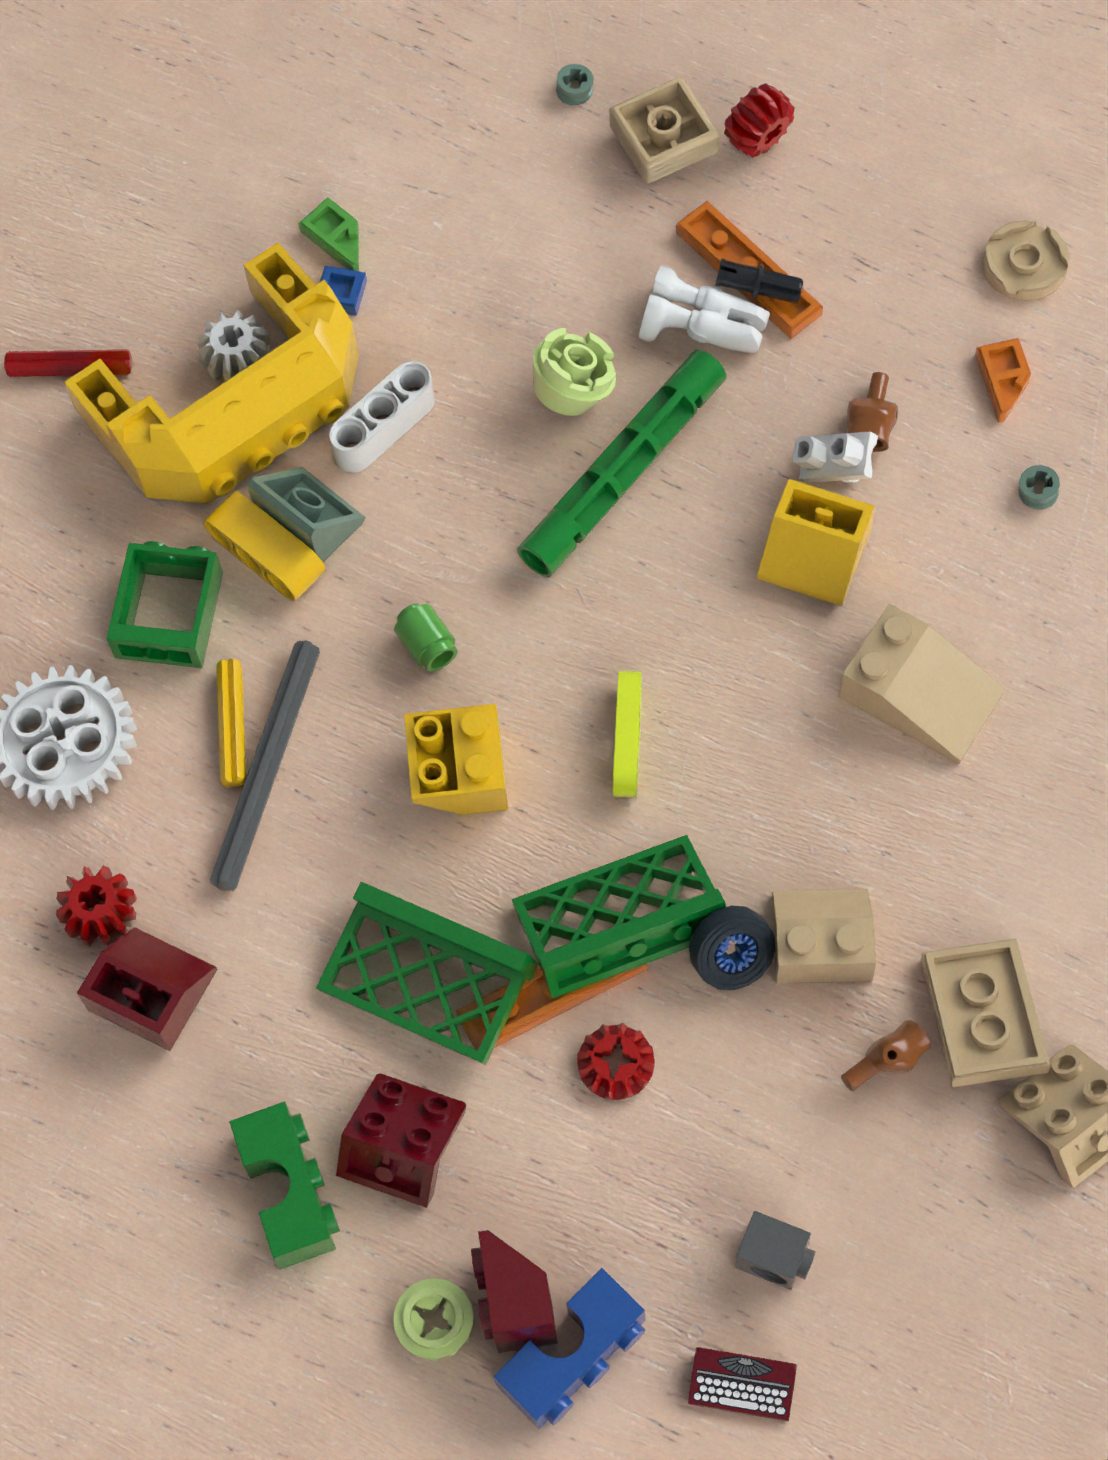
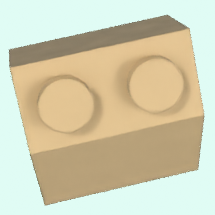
M868 889L787 890L772 892L776 946V984L873 981L876 954L874 921Z

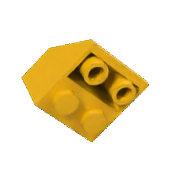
M788 479L772 520L757 579L843 606L872 530L875 506Z
M496 703L404 714L412 803L460 815L508 810L500 725Z

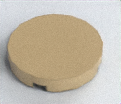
M1024 220L1008 223L995 230L985 247L982 266L985 278L996 291L1012 299L1029 301L1042 299L1059 288L1066 278L1070 255L1066 242L1057 231L1048 226L1044 229L1036 226V222Z

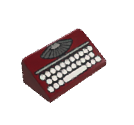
M696 1347L688 1404L789 1422L797 1365Z

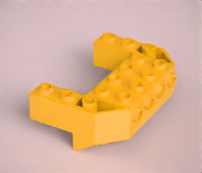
M279 242L243 266L250 293L284 331L289 340L172 418L167 416L151 395L137 403L101 359H98L64 382L74 409L146 498L208 504L218 496L222 497L229 494L236 487L237 483L253 472H260L266 469L274 458L289 448L300 446L311 433L323 425L337 421L344 411L350 407L359 359L353 323L327 282L322 280L315 284Z

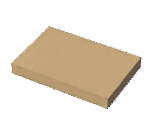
M1016 938L922 952L921 962L951 1087L1049 1073L1050 1063Z

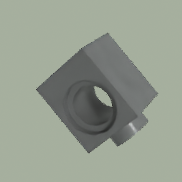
M754 1211L738 1250L735 1268L792 1290L796 1277L805 1280L813 1262L816 1251L808 1248L811 1233Z

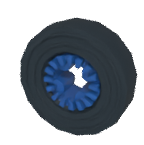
M733 905L717 909L702 919L693 931L689 944L691 964L704 982L719 990L740 989L749 986L761 978L772 964L776 951L774 933L762 915L748 907ZM729 941H732V943L736 941V951L728 954L726 951L730 945Z

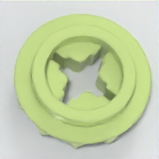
M437 1278L419 1281L406 1289L396 1304L393 1316L395 1333L404 1348L413 1356L431 1361L454 1356L469 1341L474 1323L472 1305L465 1292L454 1283ZM443 1302H446L443 1306L442 1317L448 1324V1327L451 1328V1331L446 1328L442 1330L435 1327L431 1333H427L426 1337L423 1338L426 1323L416 1310L418 1309L423 1313L425 1311L434 1313L437 1308H441Z

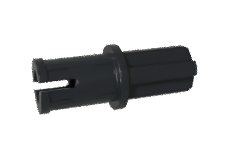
M722 258L715 286L752 293V298L754 299L757 298V295L786 302L798 303L803 288V280L798 277L765 270V265L760 264V268L727 261Z

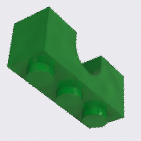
M284 1101L229 1121L243 1166L250 1179L270 1172L281 1173L290 1179L289 1191L284 1200L274 1207L258 1212L273 1259L281 1270L336 1250L331 1234L340 1232L331 1203L321 1205L316 1189L325 1186L316 1158L306 1160L301 1144L310 1141L301 1113L292 1116Z

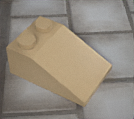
M888 604L843 672L839 698L960 764L1005 693V688L930 625Z

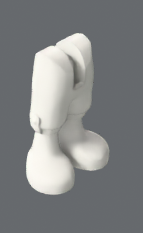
M660 266L654 281L652 294H650L646 305L639 339L651 342L657 338L664 328H681L687 330L688 336L697 342L755 354L759 351L763 339L759 331H763L766 328L770 312L744 299L723 292L718 287L702 286L698 289L679 279L673 269ZM670 302L685 303L694 306L696 310L690 311Z

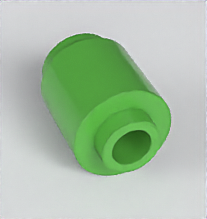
M412 604L399 613L394 632L419 666H425L429 672H434L447 666L456 657L458 650L454 646L455 638L431 605Z

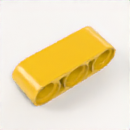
M234 491L203 521L205 529L222 547L290 601H296L326 571L324 563L312 549L238 491Z

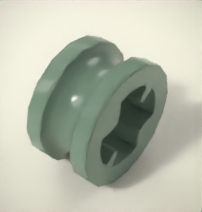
M570 64L561 68L557 74L556 93L558 98L568 105H580L588 101L593 92L594 77L592 72L581 64ZM570 81H579L580 88H571Z
M1043 465L1027 468L1021 474L1019 480V497L1022 502L1029 508L1036 510L1051 507L1057 501L1060 482L1057 473L1050 467ZM1035 481L1045 482L1043 494L1033 493Z

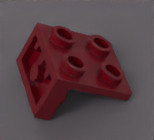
M381 1073L377 1074L342 1132L336 1176L427 1208L434 1196L440 1159L465 1114L466 1103Z

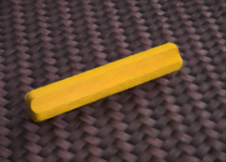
M222 659L216 665L220 780L223 787L226 788L242 787L246 780L242 666L237 659Z

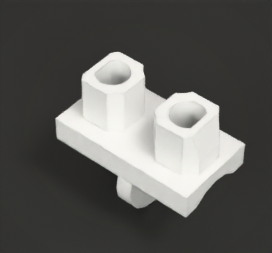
M872 432L797 437L795 440L793 462L801 466L799 479L806 483L828 481L855 483L860 479H871L873 472L871 454L877 444L878 435Z

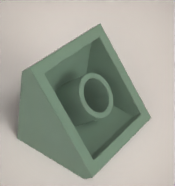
M303 467L250 478L247 484L252 502L312 549L322 562L363 524L366 518Z

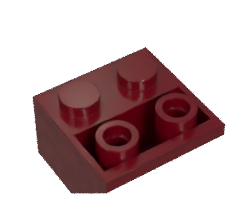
M134 927L100 953L77 994L89 1012L171 1051L218 969L216 966Z
M489 1230L478 1231L480 1247L472 1248L471 1256L478 1289H486L487 1298L478 1299L481 1327L484 1330L485 1340L494 1339L498 1353L520 1350L529 1340L536 1347L558 1344L546 1272Z

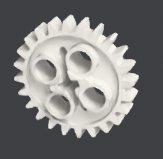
M69 665L64 677H59L53 666L50 667L48 679L42 680L36 672L31 673L33 685L26 687L23 683L17 681L15 685L19 694L16 697L6 694L1 696L7 709H0V781L5 788L12 786L11 790L18 799L28 793L27 798L34 807L41 802L43 797H45L51 810H55L60 798L65 799L70 809L74 808L76 796L82 795L88 803H92L91 790L98 788L101 792L107 794L109 790L105 780L110 777L121 781L123 778L117 765H131L132 763L129 754L125 751L137 747L133 735L130 734L137 730L134 719L129 717L133 713L128 701L122 702L124 697L118 687L111 689L106 676L101 677L95 682L91 669L87 668L81 677L78 678L74 667ZM73 705H84L77 713L66 714L67 710ZM41 723L40 727L34 732L24 733V730L30 724ZM65 734L66 737L64 739L58 740L60 735ZM94 741L101 742L95 750L82 752V749L88 743ZM29 750L28 754L25 755L24 752ZM58 760L52 769L39 771L45 762Z

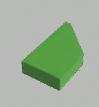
M327 197L298 223L300 232L346 269L359 271L358 221Z

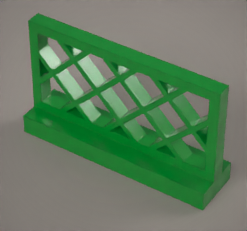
M687 835L512 899L514 909L543 973L552 999L689 948L693 931L702 919L715 910L726 907L725 900L719 889L714 888ZM683 853L687 859L680 872L661 867L665 860ZM631 872L643 875L636 888L618 884L621 876ZM654 878L674 883L667 896L647 891ZM684 886L701 890L704 893L685 901L677 900ZM589 888L599 891L592 905L573 900L577 892ZM610 894L629 899L622 913L603 908ZM640 902L659 907L658 911L642 917L633 916ZM542 905L555 907L548 921L530 917L527 911ZM566 911L585 916L578 929L559 925ZM596 919L615 924L614 927L599 933H588ZM551 936L570 940L569 944L547 952L544 951Z
M360 882L353 896L357 904L316 989L486 1065L525 981H531L538 963L526 952ZM367 918L380 925L384 941L361 950L357 934L364 919ZM389 928L401 934L391 937ZM411 939L420 941L426 959L402 968L395 946ZM352 946L354 953L347 955ZM430 946L443 952L433 955ZM388 949L395 971L371 980L364 958ZM453 957L461 959L468 977L443 986L436 964ZM357 962L364 984L346 991L333 986L340 969ZM472 965L484 970L475 974ZM429 967L436 990L412 999L405 977ZM495 975L509 980L510 983L503 998L485 1005L478 982ZM398 980L405 1002L389 1009L380 1007L374 989ZM471 985L478 1008L454 1018L447 995ZM367 992L370 1002L358 997V995ZM440 998L447 1021L430 1028L421 1025L416 1007ZM409 1011L411 1020L398 1014ZM496 1011V1013H495V1015H494V1017H493V1019H492V1021H491V1020H490V1017H489V1013ZM482 1016L487 1032L479 1049L476 1050L463 1044L457 1026ZM450 1029L453 1039L440 1033Z

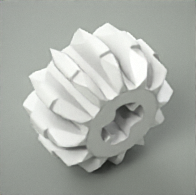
M239 310L236 311L232 318H227L220 312L218 323L205 321V333L198 335L197 344L200 363L204 366V369H208L209 375L213 377L214 381L224 376L226 382L271 352L267 330L264 327H260L259 320L254 315L244 319L243 314Z

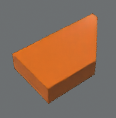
M1019 338L976 348L975 356L998 422L1006 420L1030 382L1031 372Z

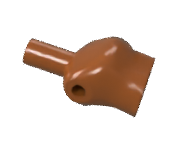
M874 372L872 374L867 398L849 401L845 433L872 432L878 435L877 444L872 452H882L889 448V436L898 418V406L893 402L884 400L889 376L883 372Z
M906 1020L895 1031L875 1041L868 1048L866 1057L842 1074L841 1079L849 1090L854 1091L879 1071L908 1072L916 1066L918 1059L930 1049V1040L916 1022Z

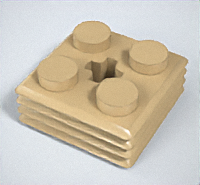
M677 77L609 108L610 128L646 183H652L719 152L718 142L720 134L682 77Z

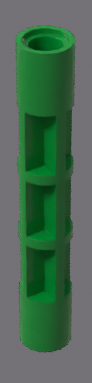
M694 350L517 547L520 558L528 567L543 577L550 578L577 548L576 543H581L697 413V408H701L726 380L727 374L719 361L703 350Z

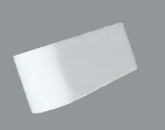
M415 361L401 364L332 425L329 437L335 463L340 469L351 473L364 470L434 407L435 396L431 373L426 365ZM414 387L421 388V389H419V390H417V391H413V392L407 391L408 389L414 388ZM380 415H390L386 419H375ZM348 443H359L354 447H344Z

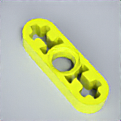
M642 671L618 672L613 797L637 798Z

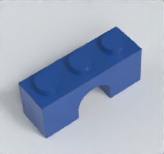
M603 1268L566 1303L568 1315L584 1332L582 1344L576 1352L564 1358H553L545 1355L529 1340L493 1376L496 1386L538 1429L547 1421L552 1425L559 1422L574 1405L570 1397L583 1384L588 1388L594 1386L610 1368V1365L606 1362L619 1347L624 1352L629 1350L646 1330L642 1326L646 1321L645 1309Z

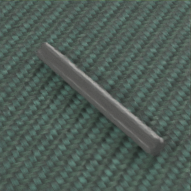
M297 641L290 654L210 878V883L220 890L234 891L238 886L320 654L319 647L313 645L310 641Z

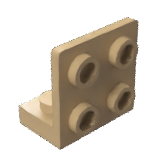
M1071 1044L1049 1060V1073L1028 1076L1003 1095L999 1102L1005 1112L1049 1147L1061 1179L1074 1189L1108 1162V1071L1075 1045Z

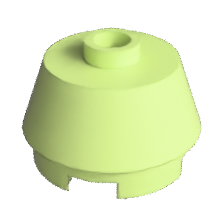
M559 328L550 332L545 340L538 344L533 355V388L537 398L547 408L562 415L577 416L586 413L607 397L614 389L616 382V372H614L612 364L614 352L602 339L590 332L587 333L585 338L575 334H566V328Z

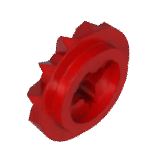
M622 1022L619 1025L611 1026L602 1024L598 1030L590 1035H586L577 1055V1066L581 1080L591 1092L605 1099L622 1100L638 1094L646 1087L653 1075L655 1059L653 1048L641 1030L636 1031L627 1027ZM617 1044H621L623 1058L630 1060L629 1064H620L613 1079L611 1078V1070H609V1062L601 1058L603 1056H611Z

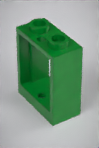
M147 541L144 544H128L106 638L115 658L203 668L223 576L216 552H211L209 549L200 546H190L187 549L173 548L156 541ZM145 574L203 580L192 632L134 625Z

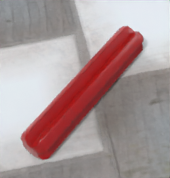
M127 349L9 351L5 354L4 368L9 377L74 376L98 359H101L114 375H128L132 370V356Z

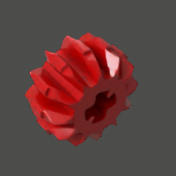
M767 83L760 85L758 88L754 87L745 97H740V102L731 108V115L726 118L724 123V134L738 151L741 150L745 155L754 158L761 153L768 152L770 147L775 143L778 144L781 136L787 133V127L794 120L795 107L781 90L778 91Z
M103 865L96 876H94L91 869L84 866L82 871L83 878L79 881L74 877L67 876L66 883L71 889L70 891L57 892L56 899L62 907L56 910V917L60 923L66 924L64 930L70 938L74 939L80 936L82 943L90 947L96 937L99 936L103 945L109 946L111 941L110 933L115 931L119 935L126 934L127 929L122 921L136 920V912L130 905L136 902L137 897L133 889L127 888L128 881L123 874L119 873L112 877L110 868Z

